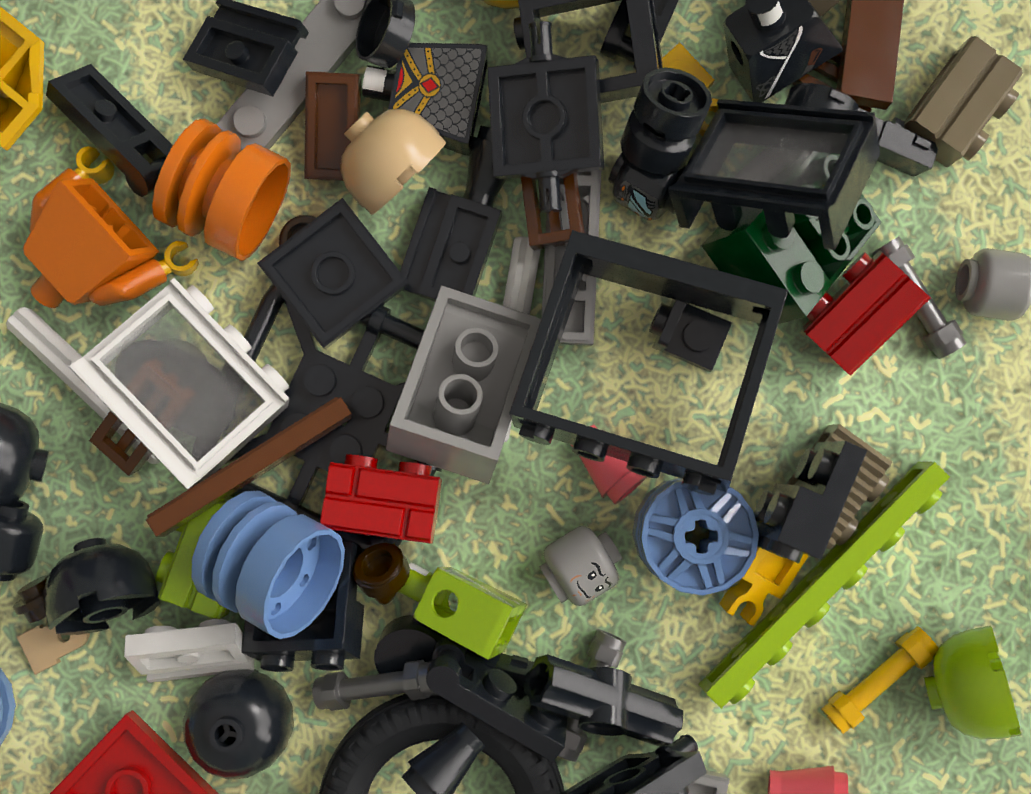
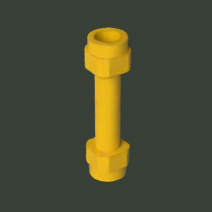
M916 626L911 632H906L895 642L899 649L849 693L845 695L838 691L821 708L822 712L842 734L846 733L850 728L854 729L865 719L861 711L913 666L922 670L933 660V656L939 647L920 627Z

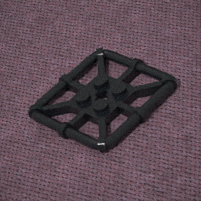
M272 284L263 295L244 335V338L252 347L247 354L256 362L279 310L285 302L304 355L289 388L284 392L289 397L288 407L272 421L266 434L253 438L225 464L240 458L335 397H341L352 414L351 419L345 426H339L293 455L305 462L287 499L253 483L247 484L230 496L234 498L245 491H261L277 502L287 505L297 512V515L304 514L320 523L321 514L301 506L318 469L321 468L328 471L330 462L344 464L346 454L374 458L380 444L385 447L387 446L388 433L386 430L394 415L405 382L392 385L364 372L380 335L384 334L418 350L425 330L390 315L391 309L381 306L359 323L366 326V331L349 365L318 350L313 334L274 284ZM225 363L222 372L226 374L225 378L231 385L237 402L245 382ZM221 434L210 438L196 437L192 457L198 462L217 445ZM417 461V463H419V464L429 465V464H426V463H422V462ZM432 466L430 476H434L436 470L441 472L442 469ZM333 530L341 536L342 542L353 541L361 547L360 554L374 544L387 542L399 547L403 541L400 539Z

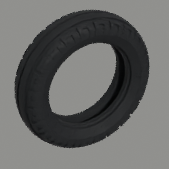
M403 694L388 700L370 711L348 731L337 746L326 767L319 794H368L373 779L393 756L415 744L440 740L455 730L461 722L486 746L482 752L501 767L510 780L515 794H561L564 792V786L555 760L551 762L438 694L418 700H411L407 694Z

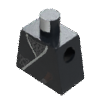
M746 0V5L727 16L723 22L729 66L752 102H764L843 51L842 46L809 0Z

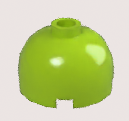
M991 625L969 629L948 638L939 646L933 657L934 676L924 677L932 710L943 708L945 715L954 728L964 735L980 740L1021 736L1014 702L1005 670L998 655L999 649Z

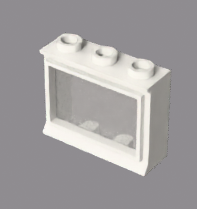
M173 278L168 286L86 355L69 365V367L103 401L107 408L132 431L152 455L181 482L183 487L189 490L213 475L288 407L289 397L284 392L289 388V385L272 366L266 364L260 368L249 357L247 352L252 347L235 327L229 324L223 329L209 315L214 310V307L194 285L185 290Z

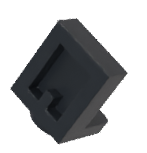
M673 299L670 306L661 303L654 316L649 332L657 335L652 348L711 372L732 322L688 303Z

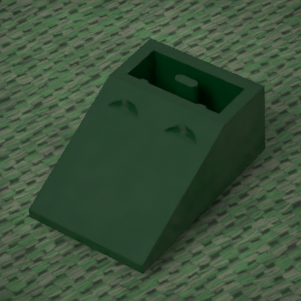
M805 153L771 183L823 189L839 157L835 155ZM861 194L836 249L830 250L824 249L817 216L794 213L795 224L789 236L781 239L769 233L763 209L741 206L743 216L736 229L727 231L718 227L702 244V248L719 271L787 289L788 293L778 323L781 324L807 317L882 222L874 212L871 204Z

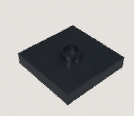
M343 198L257 263L324 349H327L410 285Z

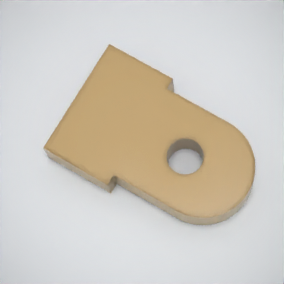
M41 624L17 636V639L36 675L60 663L61 657L85 645L90 637V633L70 635L69 640L65 641L60 634H56L55 627L50 630L48 625L44 627Z

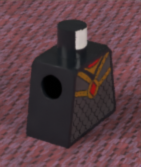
M409 43L402 58L397 62L396 70L367 65L363 79L362 95L367 98L388 101V110L406 109L419 114L432 124L439 132V135L446 141L443 148L469 156L471 137H474L488 67V45Z

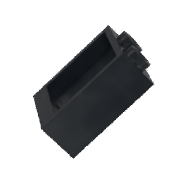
M518 0L520 17L514 18L513 23L517 45L520 50L525 49L526 57H530V23L537 22L540 26L541 17L621 0ZM626 0L636 73L600 79L601 103L637 97L646 74L654 69L663 68L654 0Z

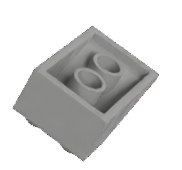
M441 285L389 426L386 451L489 484L511 422L509 412L541 318Z

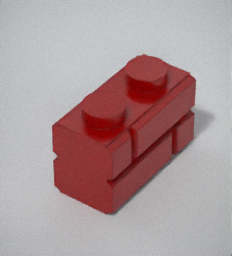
M880 250L872 258L866 252L860 255L842 274L848 282L833 297L826 292L807 315L809 321L803 326V331L850 376L931 299Z
M346 454L344 464L330 462L320 520L322 525L336 531L433 544L442 479L430 476L432 466L412 462H399L398 471L377 469V458Z

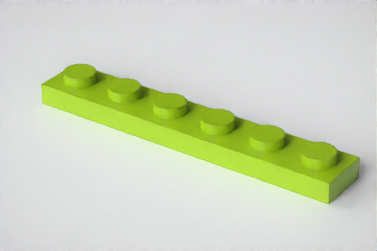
M917 462L859 521L852 536L843 545L839 546L836 544L698 684L721 709L729 701L732 704H736L742 700L755 684L752 677L766 663L772 666L784 658L793 645L790 639L804 625L807 628L812 627L826 615L830 609L827 601L841 587L847 590L860 581L868 570L865 563L878 550L881 552L887 551L902 538L905 533L902 525L915 512L918 514L926 512L941 498L942 492L939 488L950 476L936 462Z

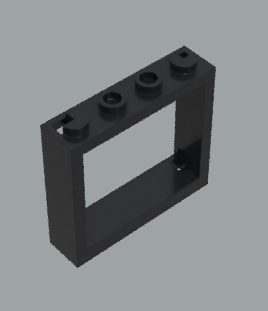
M572 230L509 412L514 427L520 429L519 435L538 444L550 445L552 439L573 445L572 451L575 454L590 460L603 462L607 455L628 462L626 466L628 470L645 477L659 478L660 472L681 478V485L700 494L714 495L716 489L727 492L788 290ZM583 274L760 324L717 465L537 411Z

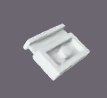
M206 620L201 622L199 627L176 629L171 626H153L147 628L143 634L125 636L124 657L141 675L147 674L146 680L149 683L217 675L231 670H254V658L241 653L243 632L236 623H231L227 620Z

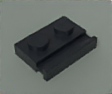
M216 0L215 3L219 7L214 17L207 16L183 60L193 71L273 97L298 53L295 49L297 42L300 38L306 39L309 34L308 30L298 19L233 0Z
M429 187L400 270L410 284L402 291L436 301L442 285L475 296L502 218V211L453 194L448 195Z

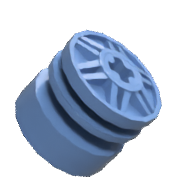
M681 478L662 482L646 494L635 513L632 534L638 556L652 574L679 592L707 595L726 590L744 577L756 557L759 532L753 510L743 496L730 486L727 492L716 489L714 495H705L683 487L681 485ZM697 520L700 527L709 529V538L700 540L699 549H696L694 543L685 540V532L694 530L695 521Z
M245 491L228 500L211 517L204 528L192 557L191 578L197 591L235 613L239 612L241 618L278 639L295 636L324 610L340 579L344 565L345 548L341 536L332 529L304 514L297 515V512L281 502H277L261 491Z

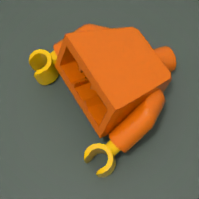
M85 146L81 148L76 154V164L78 167L75 170L67 168L37 192L32 201L30 234L23 249L24 255L42 273L30 289L31 294L39 303L49 308L58 307L64 299L73 305L92 301L99 306L133 300L167 281L166 275L173 272L178 276H188L197 269L199 264L198 259L191 260L184 266H177L173 263L174 256L189 247L183 241L170 243L165 250L164 259L160 261L154 259L159 250L98 185L107 183L112 179L115 170L113 163L109 159H105L96 168H89L91 163L100 155L95 147Z

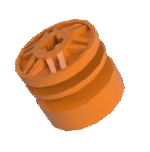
M205 118L195 120L176 140L161 167L154 188L152 202L154 218L172 228L178 226V230L190 237L200 234L204 230L205 243L237 260L243 261L249 258L261 245L283 203L291 176V163L287 158L256 143L247 145L241 151V139L236 133L229 130L222 132L217 124Z

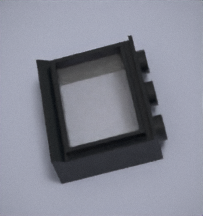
M718 99V110L677 183L668 188L679 227L688 229L691 227L704 201L711 202L717 225L727 231L736 229L743 216L741 206L763 209L769 233L781 239L789 236L795 224L794 213L817 216L824 249L835 250L880 156L875 113Z

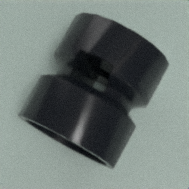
M659 68L647 73L635 100L634 110L630 114L620 140L621 151L625 157L639 169L653 174H672L682 169L693 147L696 134L699 133L712 103L710 91L705 84L692 74L680 69Z

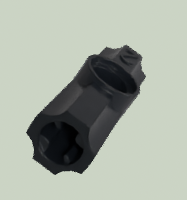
M546 654L536 657L532 668L525 676L524 693L528 695L530 705L578 720V728L588 733L603 736L626 735L660 747L671 745L674 737L683 726V710L678 708L674 698L631 684L632 676L623 670L609 667L585 668L570 661Z

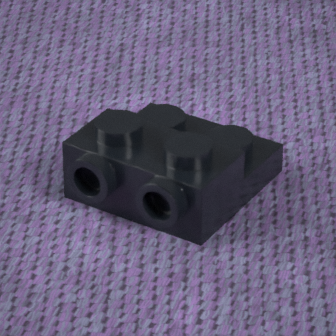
M847 441L817 442L814 450L807 448L795 472V478L800 480L799 485L775 484L772 492L765 490L761 495L754 511L755 520L759 522L757 525L759 532L757 547L796 563H800L803 554L821 560L867 450Z
M353 541L343 542L345 548L344 565L336 590L324 610L308 627L295 636L278 639L245 620L241 653L260 661L261 669L273 672L293 671L294 661H311V667L314 669L337 671L344 669V661L346 659H360L364 605L356 600L358 585L354 580L352 572L353 565L360 555L361 547Z

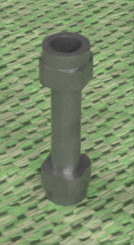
M900 236L872 252L873 256L879 250L884 253L930 296L909 262L915 256L909 246L903 243ZM932 297L916 312V315L928 332L923 337V340L938 359L948 356L967 343L962 336L963 332L955 320L947 322Z
M597 629L586 652L591 657L587 668H610L611 666L617 668L627 642L620 637ZM567 717L565 748L558 755L574 762L577 761L588 738L587 734L578 728V720Z
M410 661L405 663L403 671L348 678L343 671L327 673L324 677L316 678L313 683L312 696L314 703L320 710L330 709L334 711L348 709L351 700L401 693H406L411 700L429 698L431 695H436V693L429 689L426 683V675L432 661Z

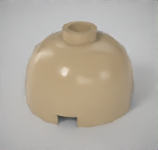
M389 109L378 115L375 119L368 112H365L344 133L351 141L341 156L340 172L345 187L353 198L373 215L404 188L403 185L415 173L418 174L446 144V141L439 135V132L432 124L419 114L409 110Z

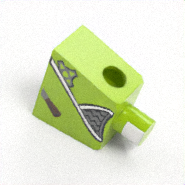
M412 562L409 564V578L398 592L419 603L414 612V619L486 659H491L505 652L528 604L452 567H437L434 573H431ZM451 593H454L458 600L455 612L451 610L448 602Z

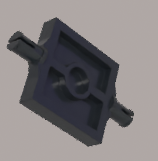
M540 21V26L537 22L529 24L530 57H526L512 65L487 67L493 177L497 179L527 177L537 180L540 213L562 211L559 179L576 172L604 170L599 60L595 55L565 58L553 54L552 23L547 21Z
M686 734L680 736L671 745L660 746L653 752L622 756L561 794H688V785L705 775L707 770L700 751H698L696 741L692 736Z

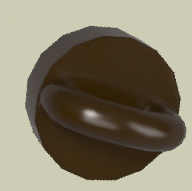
M384 542L366 548L357 557L353 565L352 574L363 593L368 597L375 598L379 604L386 605L394 599L396 593L407 582L410 566L400 548L395 544Z

